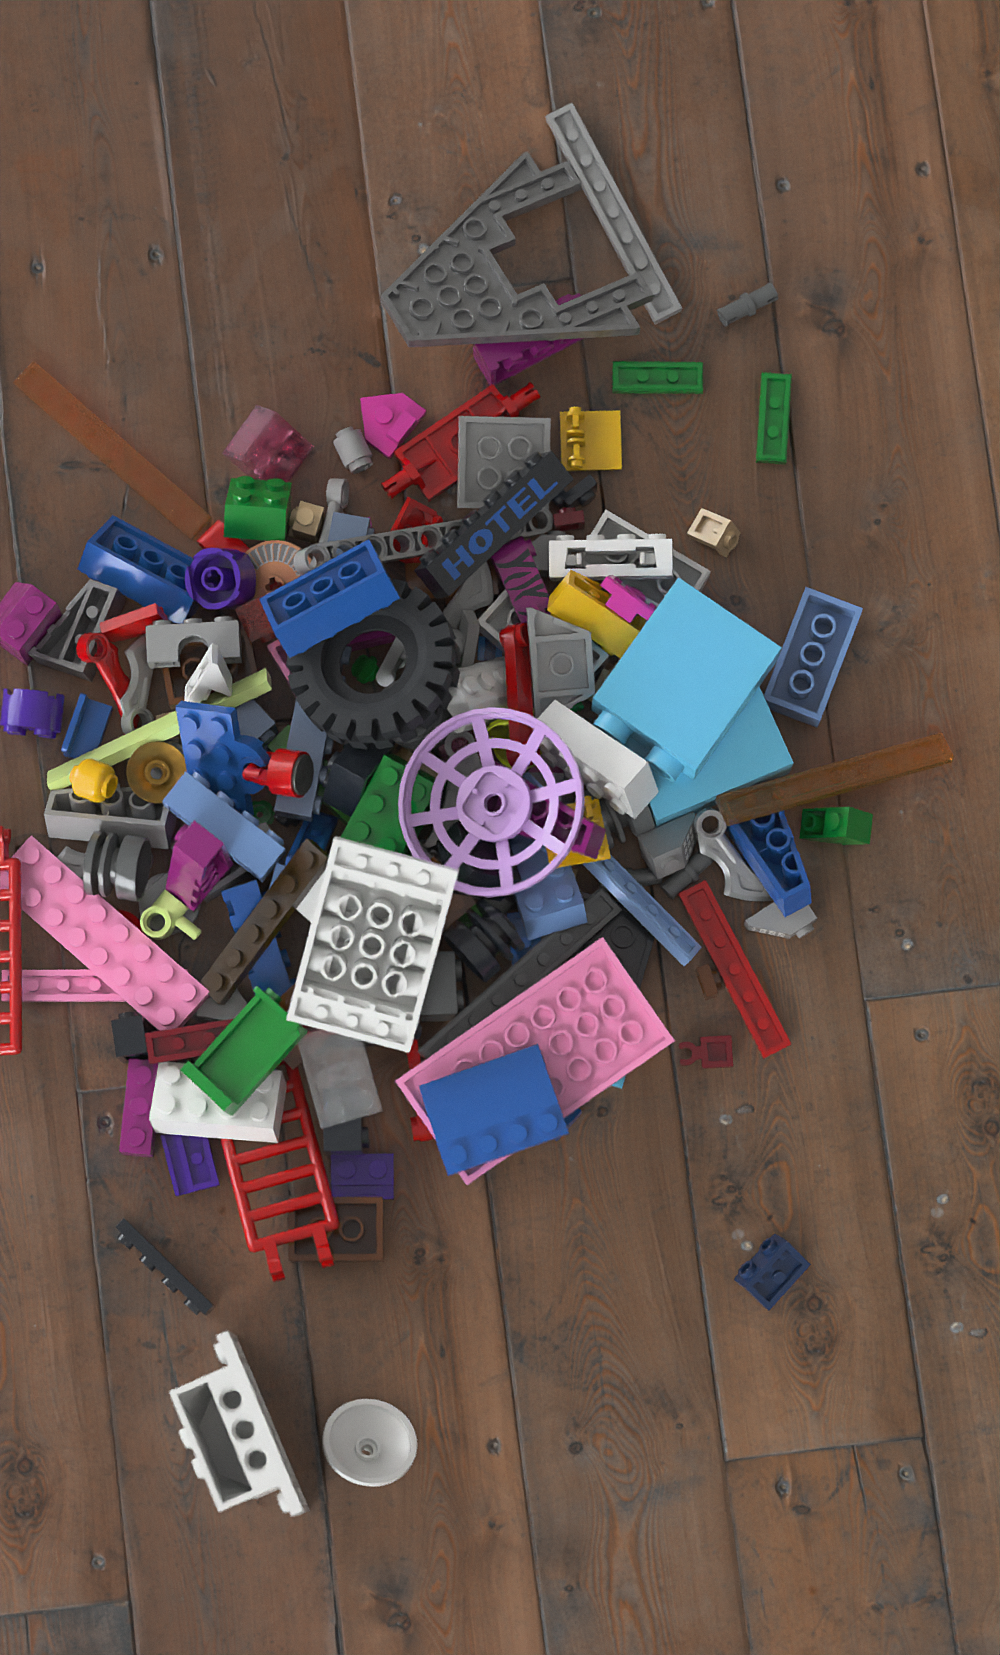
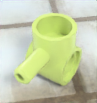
M165 889L152 906L142 913L140 918V926L143 932L156 940L169 937L174 931L175 925L193 940L197 939L201 934V929L183 916L189 908ZM156 915H163L165 918L164 927L159 931H152L150 928L151 919Z

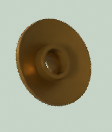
M146 743L140 746L128 761L126 769L128 784L132 791L142 800L150 803H163V799L185 771L187 772L185 758L177 748L168 743ZM153 768H158L161 771L160 779L152 778L151 770Z

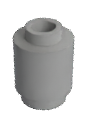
M347 427L336 434L337 438L333 441V444L345 469H349L351 474H357L373 465L371 460L373 455L360 429L353 430V427Z

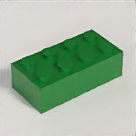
M395 754L383 756L340 838L409 855L410 849L403 836L398 808L400 784L408 764L406 760ZM419 769L413 785L411 814L430 811L431 791L436 777ZM424 825L414 827L417 838Z

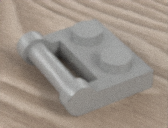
M397 637L376 675V681L383 687H387L395 681L396 672L406 664L405 648Z

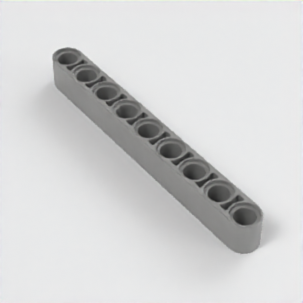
M544 507L534 516L538 521V528H535L530 520L510 540L519 536H523L524 539L532 538L548 532L553 525L551 512ZM455 520L314 544L299 550L295 554L294 567L299 574L304 575L337 557V548L341 549L344 553L370 539L382 563L422 557L433 548L436 550L443 544L440 541L441 538L449 530L455 529L457 531L463 525V522ZM422 534L428 539V547H425L421 542ZM394 539L400 543V553L393 547ZM309 553L316 559L315 567L311 566L308 562Z

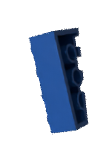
M772 779L720 807V813L726 819L725 831L784 917L811 904L810 883L800 854L797 851L792 831L785 817L774 780Z
M257 880L221 891L235 934L267 892H261ZM280 931L248 973L253 989L258 986L265 991L269 987L278 996H281L296 982V978L289 979L286 968L291 967L287 950H280L277 939L282 937Z

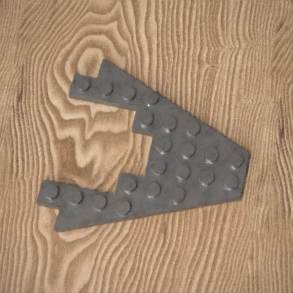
M527 151L381 295V303L408 347L638 335L640 334V326L630 310L653 301V293L639 272L559 306L544 283L520 294L515 292L493 257V254L515 246L516 238L505 221L581 190V181L568 161L540 171Z

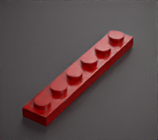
M704 880L679 893L678 896L762 1058L765 1059L791 1046L783 1026L707 881Z

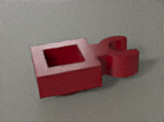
M731 1035L700 1037V1046H695L687 1041L681 1042L678 1045L679 1049L687 1048L692 1054L689 1059L680 1060V1065L690 1066L696 1060H701L702 1069L733 1067Z

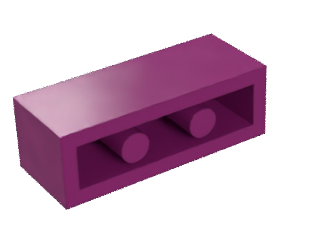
M129 1059L119 1152L122 1155L154 1157L156 1133L149 1117L159 1063L149 1064V1060Z

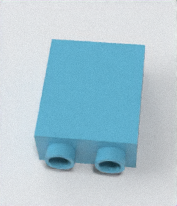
M678 577L594 695L591 710L599 716L593 725L623 746L631 737L649 749L650 752L644 760L648 762L652 770L667 780L675 782L681 772L694 780L778 661L782 647Z
M760 687L694 780L681 772L675 782H672L651 769L659 791L648 804L655 828L691 812L696 814L705 808L715 806L755 789L772 779L776 780L790 773L794 762ZM629 737L624 745L643 759L650 752L649 749Z

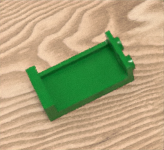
M256 986L253 989L256 995L194 1064L188 1061L180 1069L224 1112L231 1116L239 1110L308 1032L300 1023L286 1020L289 1010L286 1011L279 1005L283 999L269 987L264 991Z

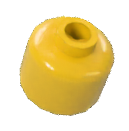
M90 758L84 759L79 765H75L69 777L74 794L95 803L111 798L118 785V778L115 775L114 769L109 764Z

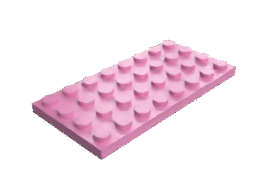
M602 937L395 1082L435 1138L419 1089L420 1085L538 1044L563 1117L565 1118L675 1042V1040ZM510 1155L460 1172L459 1175L465 1184L469 1185Z

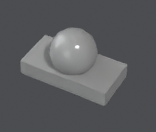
M462 609L459 630L452 628L457 638L455 642L460 648L461 663H456L457 668L474 664L480 623L473 610Z

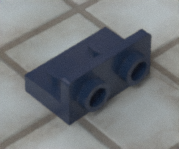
M774 1234L762 1242L759 1251L751 1260L742 1264L734 1280L769 1311L811 1264L787 1240Z

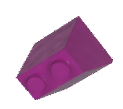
M15 582L0 601V646L28 666L33 660L28 652L33 646L36 647L48 633L49 627L52 624L55 625L63 615L57 603L32 584Z

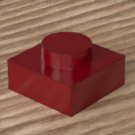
M568 507L558 510L557 514H553L554 531L566 532L584 529L583 510L576 511V508Z

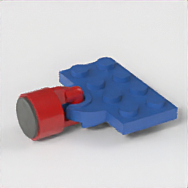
M180 701L175 707L187 773L192 776L196 772L210 783L209 790L215 795L221 791L234 801L235 806L233 809L240 814L245 810L252 816L254 815L251 794L257 793L265 786H268L270 792L274 795L301 798L309 791L314 776V765L312 758L307 752L279 748L275 752L265 751L262 747L263 741L252 736L240 734L236 708Z

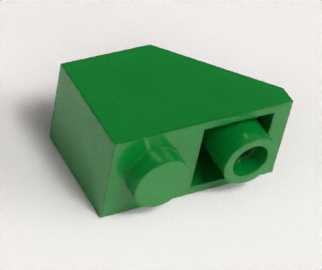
M850 806L804 808L802 810L799 839L842 845L870 844L873 814Z

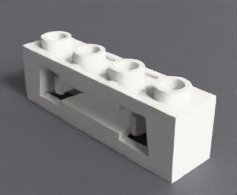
M634 534L617 535L616 540H605V535H587L586 540H574L573 535H558L556 540L549 541V578L551 581H562L567 573L572 570L592 580H604L609 575H614L621 580L673 579L672 539H666V534H648V539H636ZM636 551H655V553L640 552V566L657 565V568H637L636 564H586V569H567L568 566L583 567L582 553L569 554V552H586L587 555L636 554Z

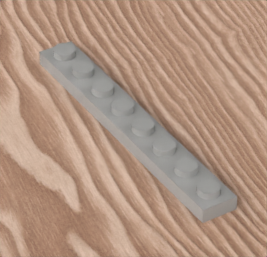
M573 103L546 115V121L571 168L581 181V187L628 275L639 272L652 291L653 301L644 305L654 324L681 312L682 307Z

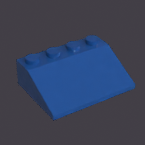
M538 1044L419 1086L448 1176L569 1134Z

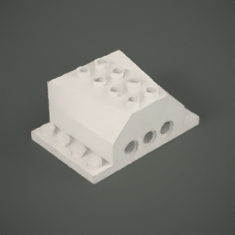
M335 836L286 1020L410 1053L459 869Z
M229 1331L217 1335L219 1343L215 1344L214 1348L220 1362L228 1366L169 1391L184 1429L179 1430L186 1448L193 1449L196 1459L192 1460V1464L198 1478L206 1480L219 1512L247 1500L258 1499L279 1489L281 1493L276 1496L283 1512H290L291 1516H298L310 1511L237 1336Z

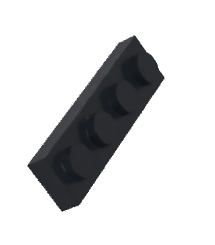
M125 1218L115 1226L121 1232L117 1238L129 1250L135 1246L143 1254L139 1260L151 1271L157 1268L165 1276L161 1281L174 1294L179 1289L187 1297L183 1303L194 1314L198 1315L202 1312L207 1316L215 1308Z

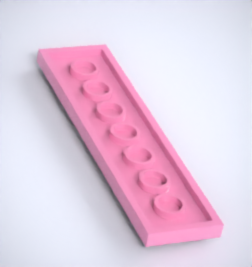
M32 835L11 857L18 858L21 861V909L159 1031L183 1027L208 999L209 990L99 894L87 895L84 891L83 880ZM9 870L0 871V889H9Z

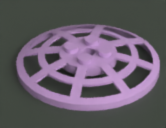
M490 707L461 713L441 723L415 749L405 768L400 784L398 799L399 821L404 839L415 858L432 862L423 851L416 837L414 827L433 824L440 842L452 854L444 866L458 869L464 862L480 869H499L501 887H475L456 880L454 890L474 896H504L526 890L539 883L560 865L577 839L583 820L585 799L579 766L569 747L556 732L545 723L526 713L512 709ZM485 720H512L534 728L526 745L509 739H489ZM472 723L476 742L470 743L458 750L446 763L430 753L434 746L449 733ZM545 736L563 754L573 779L556 784L549 766L536 753ZM493 748L509 749L520 753L512 769L495 766L492 753ZM479 752L482 768L474 771L468 777L455 770V767L465 758ZM531 761L541 771L547 786L530 790L528 784L522 778ZM423 763L438 773L431 791L430 811L411 814L413 785ZM449 780L460 788L456 807L441 809L442 791L446 781ZM575 792V817L570 834L564 844L552 836L551 833L558 817L559 796ZM495 795L500 796L502 799L501 808L497 812H489L487 808L489 798ZM549 799V814L546 824L542 829L529 819L533 803ZM459 819L464 828L469 832L459 847L449 837L443 822ZM522 830L536 839L527 849L511 857L509 839L519 834ZM480 839L496 842L498 860H484L469 854ZM543 845L557 854L552 862L536 875L523 882L513 883L512 866L518 865L532 857Z

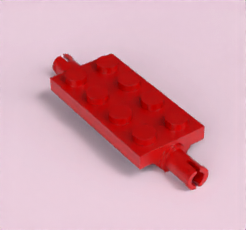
M529 382L510 397L507 395L504 397L492 384L396 449L394 455L402 464L403 470L381 483L384 491L388 492V497L392 500L411 485H417L427 501L430 502L458 483L459 416L518 417L521 410L541 398L537 389L534 390V385Z

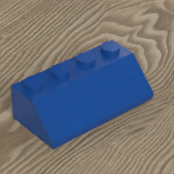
M114 515L87 541L77 570L86 574L89 578L117 588L123 595L140 603L143 607L156 603L159 607H163L167 619L172 623L183 624L185 619L192 618L200 606L198 602L189 596L185 586V572L194 558Z
M370 539L261 597L260 602L273 632L288 657L291 658L307 651L311 646L320 641L333 637L344 628L361 622L365 617L379 609L390 606L392 602L400 599Z

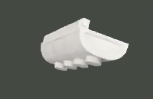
M505 656L458 668L460 671L457 687L449 688L453 698L447 707L453 717L474 709L490 707L508 709ZM497 719L485 720L486 725H489V723ZM472 723L456 729L455 732L462 733L472 730L473 725Z

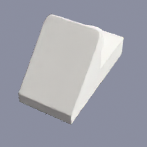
M211 644L185 686V701L200 703L202 700H207L211 690L227 696L232 695V676L218 645Z

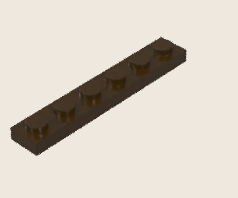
M306 838L200 981L209 990L208 995L218 1004H226L325 871L329 854L312 839Z

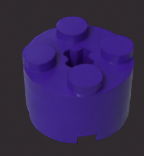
M206 548L199 551L193 557L194 560L186 569L185 586L187 592L194 601L206 609H237L255 596L256 572L250 557L244 552L229 548Z
M5 688L3 690L0 726L4 727V732H8L7 734L26 736V730L34 731V735H38V737L56 739L57 733H60L62 729L65 695L57 693L56 699H54L55 696H48L46 691L14 688L12 694L11 690Z

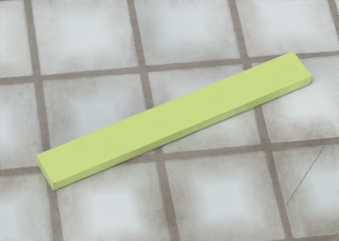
M264 668L233 683L231 696L216 691L210 694L207 700H202L200 703L235 708L271 691V676L268 670ZM176 711L48 771V788L51 791L71 786L72 783L69 780L71 770L84 759L90 758L113 766L130 758L140 746L146 743L163 742L180 734Z

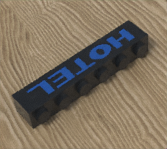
M537 451L524 461L526 466L520 472L515 471L503 481L505 486L499 492L495 490L487 495L482 501L485 504L478 511L475 509L468 513L461 520L463 525L457 531L453 529L441 538L440 541L443 544L436 550L434 548L429 550L419 559L421 564L414 572L436 599L450 596L573 480V477L552 451L541 454Z

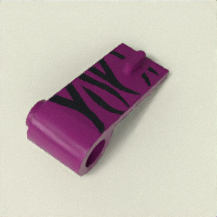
M523 536L507 541L490 559L498 577L501 578L520 623H527L526 608L528 607L549 615L551 614L547 610L549 594L533 560V557L537 556L531 540H524Z

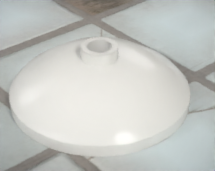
M358 1399L345 1403L332 1413L323 1431V1450L329 1464L343 1478L363 1486H382L398 1480L411 1467L417 1451V1438L411 1422L396 1407L380 1400ZM367 1450L371 1455H365L362 1451Z

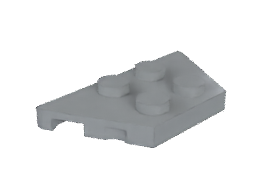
M528 607L526 608L534 718L538 719L554 700L571 709L575 704L595 694L592 640L590 631Z

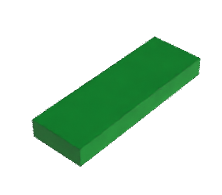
M613 361L612 393L703 394V362Z
M762 372L756 463L786 465L792 374Z

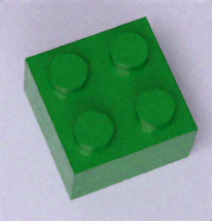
M250 476L231 478L225 502L224 537L285 541L291 515L292 482H284L277 478L256 480Z

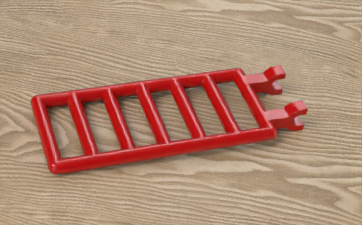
M0 826V871L9 870V889H0V901H9V919L0 920V932H9V950L0 951V963L9 962V981H0V994L9 993L10 1012H0V1025L10 1024V1043H0V1056L17 1055L22 1052L21 861L18 858H9L11 829H4L3 826Z
M284 1060L278 1066L285 1065L289 1079L286 1081V1093L292 1092L296 1108L283 1111L281 1124L300 1120L303 1135L238 1154L233 1139L220 1138L247 1247L253 1253L265 1250L273 1282L286 1279L277 1246L305 1238L314 1237L322 1269L334 1266L326 1233L338 1229L340 1225L299 1068L297 1066L292 1070ZM307 1147L311 1163L244 1182L240 1166ZM314 1175L318 1189L317 1192L251 1210L247 1194ZM322 1204L326 1220L258 1238L254 1222Z

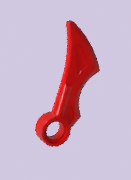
M84 633L80 636L76 645L78 657L85 663H95L115 700L121 718L123 711L120 699L127 691L130 679L121 668L118 647L110 643L107 637L101 633ZM92 640H95L97 643V652L94 656L89 652V645ZM135 715L133 719V726L135 729H137L140 718L139 715Z

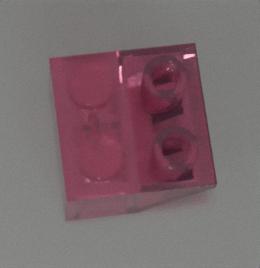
M256 405L222 454L242 472L256 480L277 478L284 482H289L314 446L277 412Z

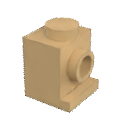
M300 501L299 507L293 508L291 512L288 536L317 544L326 516L324 507Z

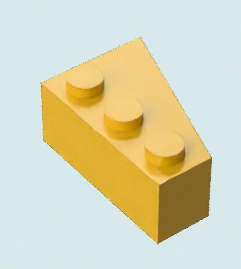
M570 570L550 594L547 610L556 618L590 631L591 639L598 643L606 653L616 655L621 659L645 625L646 619L638 614L629 623L605 605L612 595L601 590V583Z

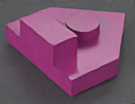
M404 393L360 398L365 441L390 460L394 455V451L402 445L426 415V410Z
M614 575L606 576L600 586L610 592L612 596L605 605L629 623L638 614L648 621L657 607L651 602L649 605L646 604L645 595L637 588L629 585L622 586L623 581Z

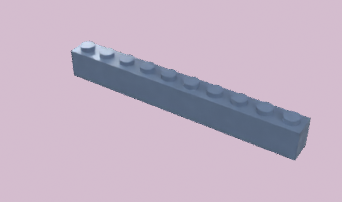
M333 512L327 542L375 534V529L370 528V518ZM337 548L336 556H339L343 552L341 549ZM347 646L342 654L340 662L341 674L343 664L349 665L352 647ZM297 701L295 702L286 749L305 751L310 755L314 765L313 781L309 791L301 798L277 795L274 811L276 816L313 822L314 814H320L323 797L318 796L320 784H323L328 774V766H324L326 754L331 755L334 740L325 731L321 732L312 723Z

